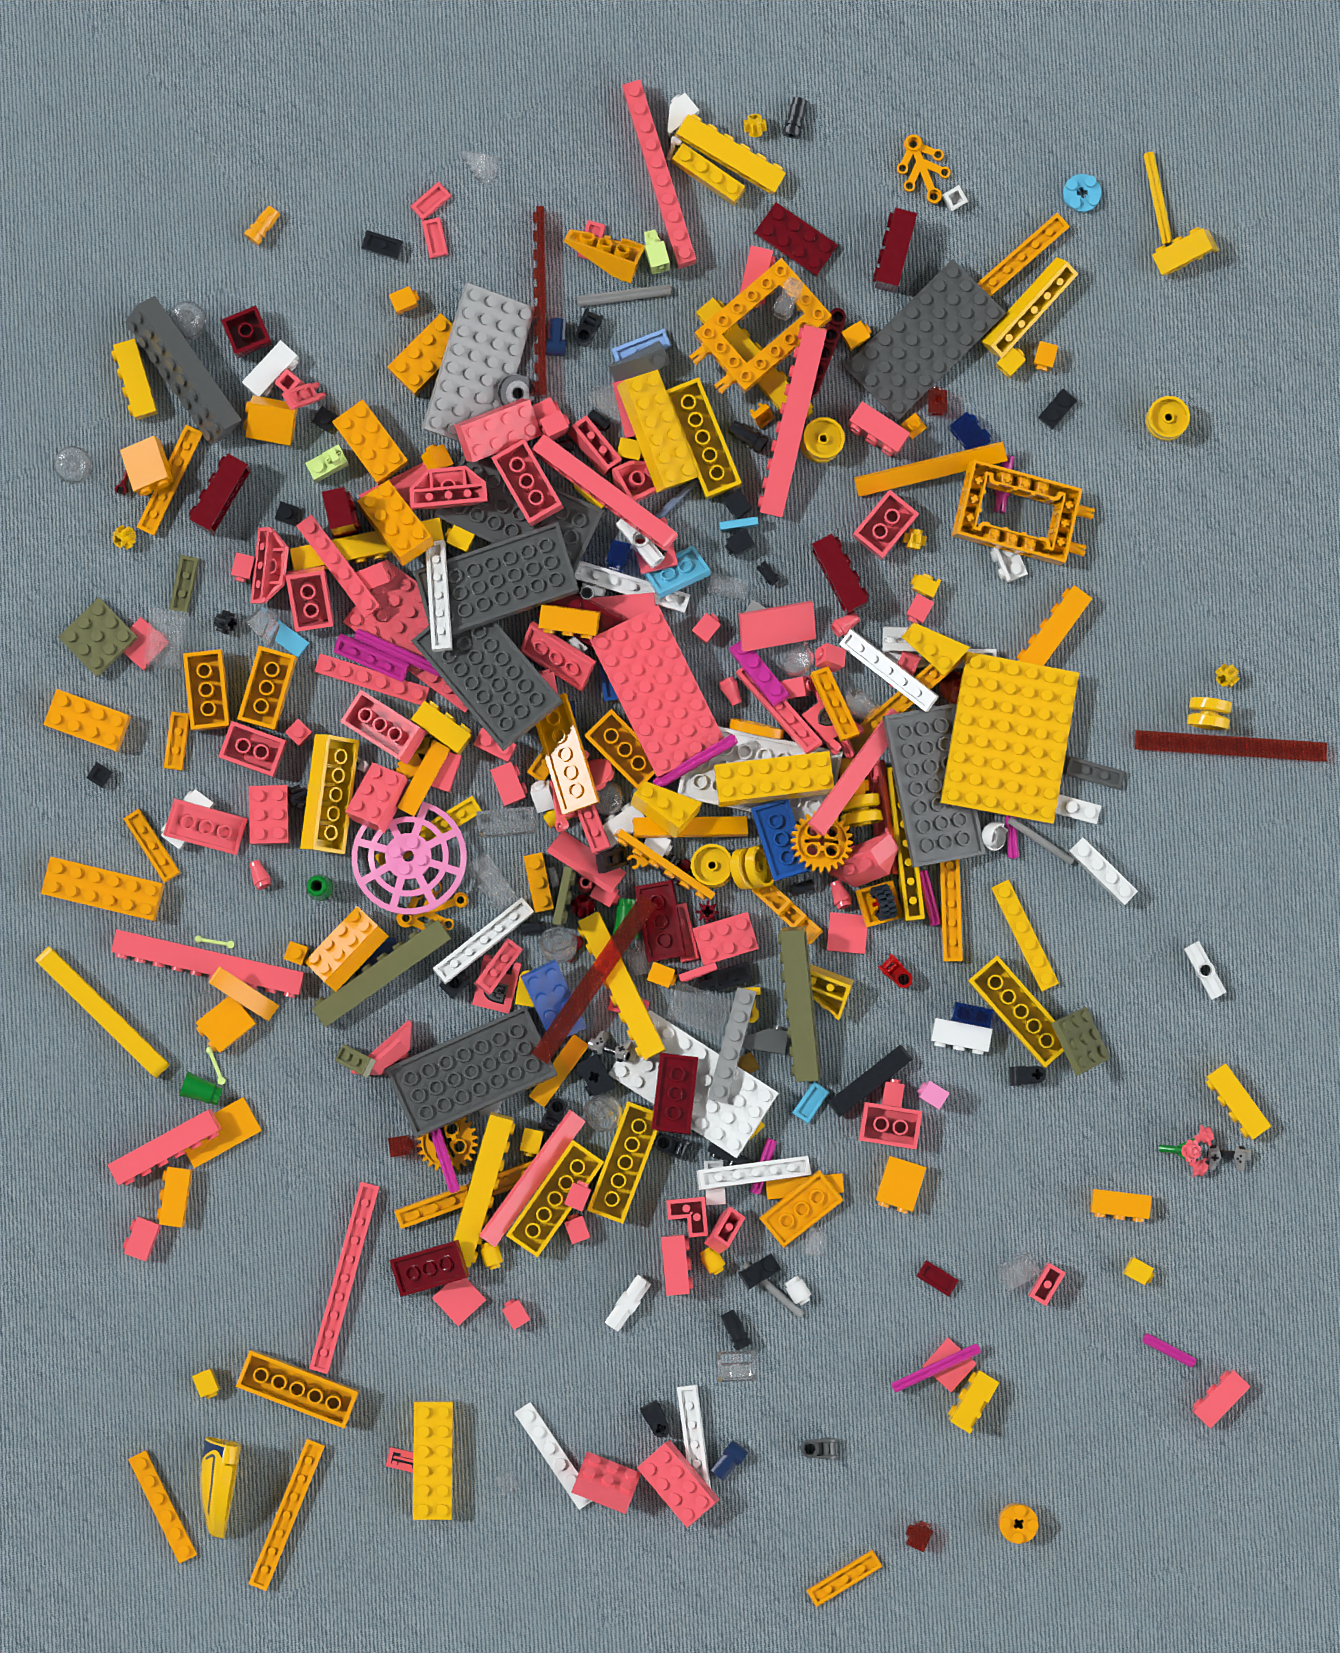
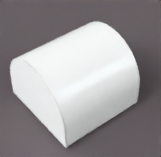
M959 185L942 194V198L950 211L968 202Z

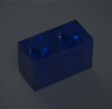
M966 412L949 425L948 429L965 450L989 445L991 442L989 439L991 435L985 428H980L978 425L979 421L974 414L970 415Z
M612 539L606 560L607 566L610 568L609 570L619 573L621 570H626L631 553V544Z
M954 1002L951 1021L990 1028L994 1009Z

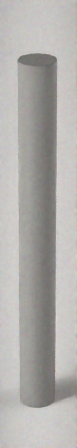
M1012 816L1009 818L1008 824L1069 865L1073 863V857Z
M746 1261L742 1268L746 1269L751 1265ZM766 1279L760 1283L797 1317L801 1318L805 1313L770 1281Z

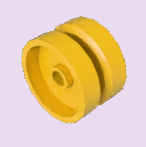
M1164 396L1157 399L1146 414L1145 424L1148 432L1160 441L1177 439L1183 434L1189 424L1190 413L1188 406L1183 400L1175 396ZM1165 416H1169L1170 421H1167Z
M816 418L803 430L800 449L803 455L814 463L832 461L843 448L845 442L844 431L841 425L831 418Z
M1209 697L1190 698L1189 708L1200 713L1188 715V726L1209 730H1229L1230 720L1220 715L1231 713V702Z
M870 793L852 796L841 811L850 812L840 817L841 821L845 820L842 826L862 827L883 821L881 810L870 809L880 804L879 794Z
M717 844L701 846L691 859V870L695 879L709 889L725 886L732 878L730 868L731 855L724 847ZM711 863L713 865L715 863L716 867L714 869H710L709 864Z
M762 845L740 848L733 852L730 868L733 880L738 888L749 890L756 887L770 886L774 882Z

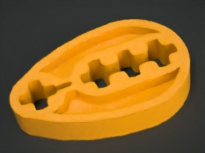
M731 718L729 728L769 738L783 739L784 729L744 719Z

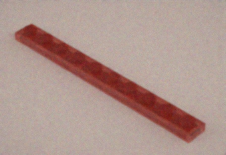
M536 206V212H533V223L537 224V230H533V242H537V249H533V261H537V268H533L534 280L537 279V287H534V298H537V306H534V317H538V324L534 325V336H538V343H534V355H538V362H534L535 374H538V381H535V393H538L539 398H547L544 206Z
M1135 730L1134 750L1326 762L1327 742Z
M642 894L639 896L533 1050L532 1054L546 1064L550 1062L657 907L654 902Z

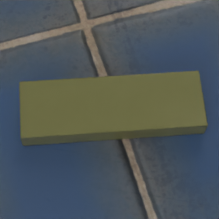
M180 555L169 611L188 615L200 561L199 558Z
M342 1044L335 1059L336 1062L368 1078L376 1060L345 1044Z

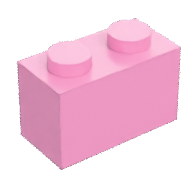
M931 1081L923 1082L917 1091L919 1093L918 1098L937 1110H940L950 1094Z

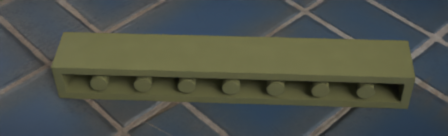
M431 919L424 924L425 929L421 932L415 930L408 935V941L405 943L400 941L392 947L394 951L389 954L386 952L376 958L378 960L377 963L374 965L369 963L361 969L362 973L357 977L353 974L346 981L347 984L340 987L337 992L332 989L329 991L331 995L326 999L322 996L313 1002L316 1006L312 1010L324 1027H327L449 941L452 937L439 919L436 921Z
M806 926L783 927L780 933H778V944L782 945L780 963L784 964L782 982L786 983L784 1001L788 1002L786 1020L790 1022L787 1033L788 1039L792 1041V1046L789 1047L790 1057H793L794 1065L791 1066L792 1076H795L796 1082L819 1081L821 1069Z

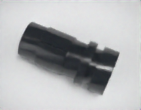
M793 97L792 104L789 106L787 113L788 119L785 121L782 131L784 136L792 139L800 138L801 130L803 129L802 121L804 120L808 102L806 99Z
M736 420L728 430V434L743 444L748 445L749 449H754L753 451L757 454L763 451L769 440L765 435L761 436L760 432H754L753 428L744 422L741 424Z
M734 1309L720 1316L731 1337V1343H734L735 1351H739L753 1343L751 1338H748L747 1335L749 1334L745 1332Z

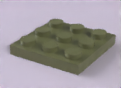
M99 597L58 636L97 678L138 639L136 634Z
M564 866L553 919L554 926L562 927L563 923H567L568 912L566 911V905L571 904L572 893L570 892V886H574L576 874L573 873L571 867Z
M1086 1006L1051 1023L1076 1076L1110 1059L1108 1050L1104 1046L1100 1033L1096 1029L1092 1016Z

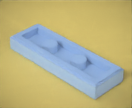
M664 328L611 350L617 362L657 341H660L664 350L672 346Z

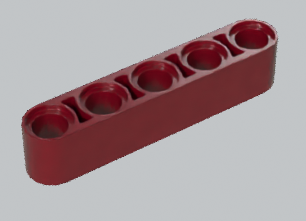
M841 308L831 310L830 314L832 316L835 314L841 315L842 321L835 322L831 317V320L824 327L827 329V332L835 333L836 338L829 340L825 337L823 349L829 352V356L820 358L819 367L823 373L818 376L816 375L814 383L816 391L812 393L811 399L819 394L845 324L846 313Z

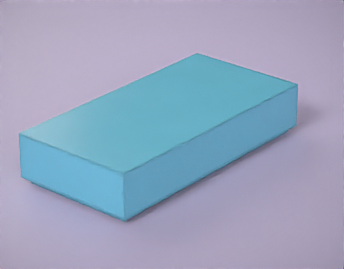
M751 517L720 522V532L758 527V518Z
M279 620L267 635L297 658L301 656L310 644Z
M813 1082L792 1113L808 1124L830 1092L816 1082Z

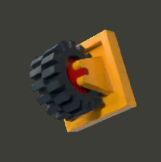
M893 880L855 891L866 928L903 918Z

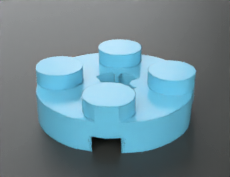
M1077 174L1066 182L1063 189L1065 204L1078 213H1086L1093 210L1101 198L1100 184L1092 175ZM1079 189L1087 191V195L1085 194V198H1081V195H1077V191H1080Z

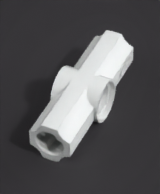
M622 519L616 523L618 529L632 544L633 550L642 556L651 569L658 566L665 557L652 541ZM640 538L645 540L643 544H638L635 541Z
M1198 941L1184 948L1195 969L1196 975L1200 978L1210 999L1212 1000L1226 993L1213 964L1210 963L1200 942ZM1203 965L1208 966L1210 969V973L1207 976L1202 975L1200 972V968Z
M637 1275L627 1291L625 1290L616 1302L615 1308L605 1323L614 1330L619 1331L629 1315H632L651 1283L642 1276Z

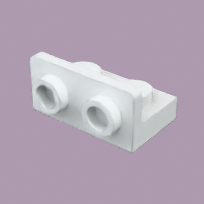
M992 547L990 555L993 562H997L1000 569L997 571L1001 580L1009 583L1028 574L1019 554Z
M884 626L882 637L883 650L916 651L901 637L908 627Z

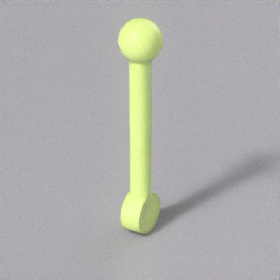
M199 935L195 937V942L197 943L206 942L224 945L230 949L234 947L233 941H217L202 938Z
M207 1047L206 1052L210 1055L218 1075V1084L223 1085L226 1079L221 1075L213 1055V1050L211 1047Z

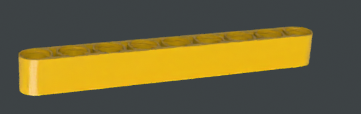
M50 946L35 959L153 1077L157 1079L170 1066L166 1059Z

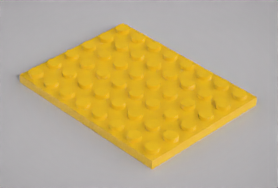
M967 651L940 803L1054 824L1079 673Z

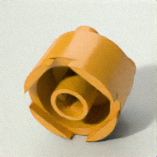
M1010 1503L1001 1510L998 1518V1527L1002 1535L1008 1541L1016 1544L1030 1541L1035 1536L1039 1527L1036 1514L1028 1505L1023 1503ZM1015 1519H1018L1019 1521L1022 1519V1525L1020 1527H1014Z

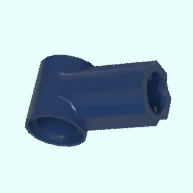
M550 318L546 356L565 357L566 319Z
M734 1440L726 1447L721 1458L711 1469L723 1481L748 1454Z

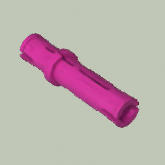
M1007 455L1008 461L1002 462L1001 467L1012 470L1015 457ZM996 490L993 512L998 513L999 511L1000 514H1005L1007 497H1010V493Z

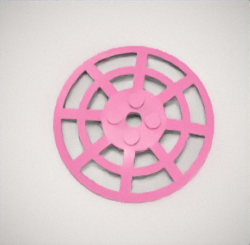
M422 802L417 817L392 819L387 830L390 829L394 839L390 841L388 846L377 843L383 833L377 831L372 841L361 839L367 826L362 825L359 829L352 849L354 876L363 893L382 909L401 915L426 913L444 904L460 886L467 865L465 841L454 820L438 807ZM428 809L443 817L449 823L452 830L442 834L435 825L424 820ZM404 822L415 823L412 833L404 834L400 833L397 824ZM422 825L429 828L437 837L426 842L419 836ZM457 837L460 847L459 868L448 864L449 851L446 841ZM441 844L443 851L442 862L432 859L431 848ZM359 846L369 849L368 861L371 870L369 874L362 878L357 864ZM375 851L385 853L386 864L377 869L374 862ZM407 851H411L414 854V858L410 862L403 859V855ZM429 867L439 869L437 876L427 884L423 874L426 873ZM391 871L397 876L395 887L387 884L380 876ZM445 872L457 875L449 890L436 900L431 889L441 881ZM375 879L385 890L393 893L390 905L375 897L368 890L366 884ZM416 879L420 886V889L402 890L405 880ZM424 894L429 902L428 905L417 908L397 907L400 896L413 897Z

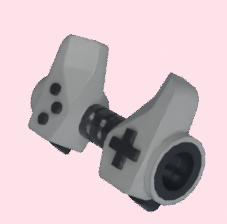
M585 582L579 591L581 597L588 600L595 595H605L606 588Z
M604 1030L599 1033L597 1038L590 1039L588 1048L593 1053L601 1054L606 1052L614 1055L618 1062L629 1061L632 1048L631 1040L616 1048L608 1046L609 1034Z
M1211 1145L1207 1148L1209 1169L1214 1170L1221 1158H1234L1236 1169L1242 1172L1245 1168V1162L1251 1160V1150L1244 1146L1236 1147L1235 1151L1220 1150L1219 1146Z

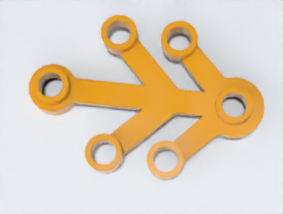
M909 135L904 141L906 152L901 163L897 166V173L905 175L908 172V163L912 155H914L916 163L903 188L908 193L914 191L916 179L919 173H921L928 191L926 195L927 201L930 204H938L941 201L942 193L934 187L928 170L939 174L942 179L949 178L951 171L948 167H941L923 159L921 152L932 156L936 162L943 159L944 153L940 149H933L924 145L918 135ZM916 142L917 146L913 148L910 146V143ZM939 152L941 157L936 158L934 154ZM905 166L906 170L901 172L899 167ZM947 170L948 175L943 176L941 171ZM906 184H912L913 188L907 189ZM932 194L937 195V199L932 200L930 196Z
M438 883V885L440 886L439 891H434L433 889H431V892L433 893L435 898L437 894L440 893L442 890V885L440 883ZM458 892L452 899L447 900L436 909L422 914L408 915L410 919L407 922L403 921V915L397 914V923L401 927L414 926L423 930L425 929V923L417 918L425 916L429 919H434V921L439 919L446 930H451L454 927V921L450 918L446 919L435 912L453 906L465 907L468 903V896L464 892ZM424 894L421 897L413 896L407 908H415L418 900L423 898ZM459 896H462L464 898V902L462 904L457 902V898ZM426 899V901H425V903H424L423 906L429 904V902L427 901V899ZM446 921L452 922V926L450 928H447L445 926Z

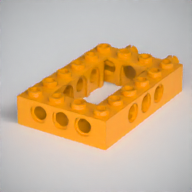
M781 258L694 332V337L701 343V346L689 355L691 361H694L695 365H698L707 355H711L726 372V375L714 384V387L719 390L718 392L722 394L734 383L745 394L794 352L795 346H800L801 339H797L800 327L804 328V325L808 324L822 328L831 320L832 315ZM779 286L784 291V295L793 301L797 306V310L801 311L803 315L746 363L723 335L727 334L730 328L739 320L742 321L745 315L754 307H759V303L768 295H773L776 287Z
M974 459L967 466L951 536L1048 563L1062 565L1066 563L1068 552L1082 557L1085 555L1086 551L1084 549H1086V545L1072 542V533L1076 516L1092 520L1094 516L1092 512H1095V508L1079 505L1082 494L1081 488ZM985 487L1054 505L1047 538H1038L1027 535L1026 532L1019 533L1008 530V527L993 526L989 522L978 524V516L982 511L980 508L982 498L986 494Z

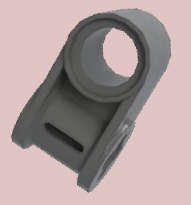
M837 1438L804 1440L800 1445V1451L807 1458L836 1459L835 1443ZM807 1444L814 1445V1451L810 1454L804 1451Z

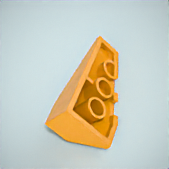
M569 229L564 239L566 244L612 277L628 283L632 282L645 250L644 246H646L622 238L621 241L612 240L611 236L608 235L598 238L593 233Z

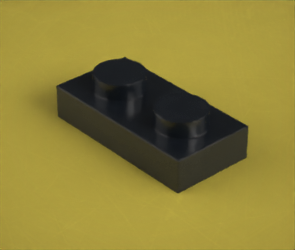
M367 230L361 249L398 260L404 242Z
M1063 388L1039 415L1038 419L1053 430L1077 402V399Z
M618 846L595 855L599 874L607 873L629 864L626 847Z
M771 1253L738 1274L747 1289L750 1290L782 1269Z

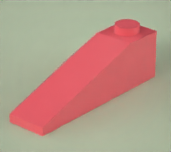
M645 460L628 461L612 469L614 486L638 503L657 493Z

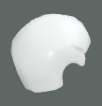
M992 822L984 827L982 839L984 846L988 850L996 851L1004 846L1007 839L1006 833L1008 832V829L1004 827V823Z

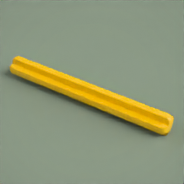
M1154 152L1144 153V160L1162 244L1172 243V235Z

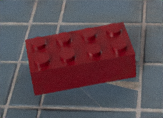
M896 207L894 213L890 212L886 226L890 229L889 231L885 230L882 246H885V249H880L877 264H880V268H875L872 282L876 283V289L897 294L917 213Z
M227 453L226 457L222 456L218 463L219 469L216 473L213 472L208 480L210 483L208 488L203 489L198 499L200 501L198 505H194L189 512V516H191L189 520L211 535L215 534L251 472L248 464Z
M345 487L323 491L322 497L329 527L335 538L358 535V529H361V525L355 512L357 510L355 500L350 491H346Z
M830 534L812 543L811 550L845 615H849L866 606L869 595L865 587H860V578L856 570H851V561L847 553H842V544L838 536L834 537L833 534Z
M580 593L547 603V605L601 612L598 634L621 624L624 619L596 602L582 598ZM541 608L536 615L538 617H540ZM578 633L573 634L577 639L592 646L588 638H582L581 634Z

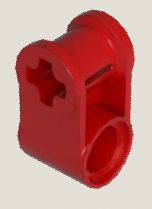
M890 954L889 958L882 965L877 966L897 987L906 989L912 984V975L894 955ZM907 975L909 983L901 985L898 982L899 976Z

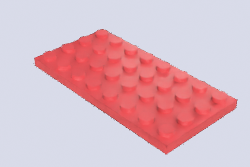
M389 562L388 564L393 573L391 581L369 590L381 607L365 618L355 605L343 623L355 632L357 629H362L424 657L411 641L429 626L418 584L414 579ZM412 664L409 665L408 671L464 713L468 711L467 707L441 676L431 674Z
M659 605L589 639L657 777L675 769L684 761L724 739Z

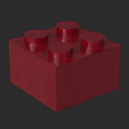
M256 305L221 319L237 359L272 345Z

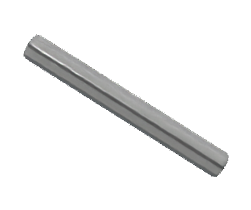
M667 284L582 295L577 297L579 307L668 296L671 295V287Z

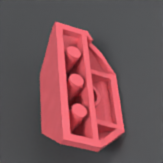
M467 466L428 469L409 489L412 509L463 507L488 501L486 482Z
M272 527L258 528L251 604H265L285 586L289 547Z
M890 832L849 847L852 849V852L846 853L849 856L848 860L842 859L844 862L843 866L837 863L838 869L834 870L831 867L829 874L853 887L889 875L899 847Z
M410 1020L405 1022L368 1055V1057L376 1060L369 1075L382 1076L385 1074L387 1076L385 1068L396 1064L398 1061L401 1062L410 1056L408 1054L411 1050L412 1022Z

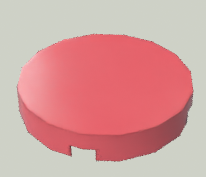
M602 758L588 762L596 791L603 789L606 783L610 782L614 776V769L611 763Z

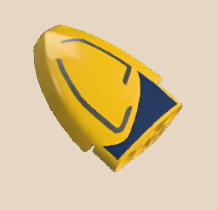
M206 1437L200 1474L204 1518L209 1534L213 1537L224 1539L242 1443Z

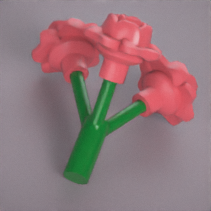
M1200 1125L1199 1134L1194 1136L1193 1139H1189L1177 1146L1160 1144L1159 1152L1177 1154L1186 1162H1189L1188 1165L1193 1167L1192 1177L1197 1175L1203 1176L1208 1170L1209 1165L1205 1163L1206 1157L1196 1161L1201 1156V1147L1198 1143L1202 1141L1211 1146L1214 1134L1210 1127Z

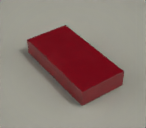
M925 1260L916 1277L948 1297L959 1282V1280Z

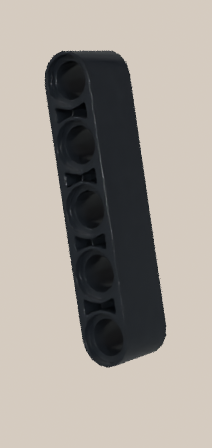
M900 1044L827 1103L838 1117L842 1116L912 1061L913 1058Z

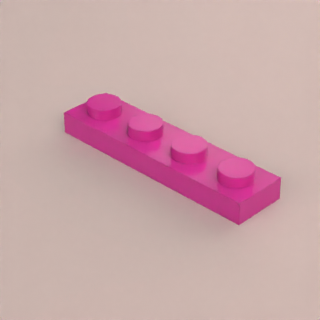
M344 634L338 636L334 648V653L403 682L406 678L410 663Z
M741 641L729 648L731 655L773 707L789 697V693L754 650L743 652L741 650Z

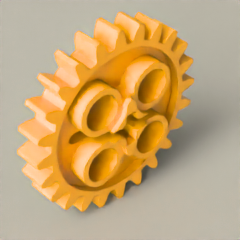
M806 814V821L800 818L799 823L801 825L795 824L794 828L797 831H792L791 833L795 838L790 840V843L795 844L791 847V851H797L793 857L801 858L798 864L805 862L804 869L811 866V871L814 872L818 868L820 874L824 868L827 873L830 872L831 867L837 870V863L843 866L844 862L842 859L848 860L849 856L846 853L852 852V849L848 846L853 844V841L848 840L852 837V834L846 833L850 827L842 826L845 820L838 822V817L829 828L836 832V836L830 837L827 835V832L824 836H820L818 833L816 836H810L807 833V829L812 827L807 823L812 817ZM820 838L825 842L823 846L818 842ZM804 840L813 841V842L805 843ZM838 841L839 844L830 843V842ZM813 847L817 853L810 855L807 852V848ZM833 848L836 855L829 856L826 849Z
M467 1116L453 1122L457 1126L455 1134L448 1132L449 1125L443 1127L446 1137L452 1139L450 1146L455 1154L454 1158L448 1145H446L453 1169L456 1167L458 1171L461 1170V1164L465 1167L468 1166L467 1159L473 1161V1158L470 1156L471 1153L477 1154L473 1147L479 1146V1144L474 1143V1140L478 1139L479 1136H473L477 1129L470 1128L473 1122L466 1123ZM429 1133L417 1138L421 1143L416 1145V1147L422 1148L418 1154L425 1155L422 1161L429 1160L428 1167L435 1165V1171H438L441 1165L434 1143L430 1138L431 1134ZM459 1141H462L465 1145L462 1152H458L455 1148Z

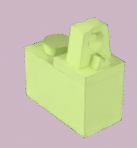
M655 229L644 232L646 243L644 249L651 274L670 270V261L664 240L660 241Z
M339 444L305 463L316 483L349 466Z

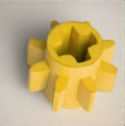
M750 114L748 120H744V132H748L750 137H760L763 134L762 131H767L766 119H762L760 114Z
M121 525L113 532V542L119 548L124 547L127 550L136 543V533L129 526L125 528Z
M909 529V532L903 536V543H907V549L920 550L921 546L926 545L927 536H923L922 530Z
M1224 663L1215 671L1217 674L1216 681L1222 687L1228 685L1231 688L1240 679L1237 677L1239 671L1235 666Z

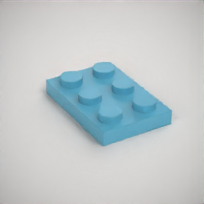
M694 545L675 553L678 562L677 566L644 574L660 599L711 575L709 567Z

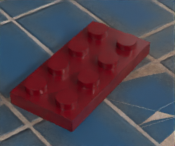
M775 202L754 232V235L815 277H817L838 247V244L777 202Z
M673 880L635 886L647 961L654 962L686 956Z
M660 1053L651 1130L690 1135L699 1057Z
M459 1240L389 1260L401 1297L470 1277Z

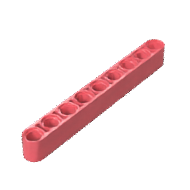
M542 435L531 449L538 458L661 549L667 551L678 537V534L672 528L549 437Z

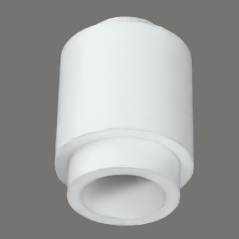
M798 1275L785 1283L786 1290L795 1304L799 1303L801 1306L810 1300L809 1296L811 1293L803 1279H800Z

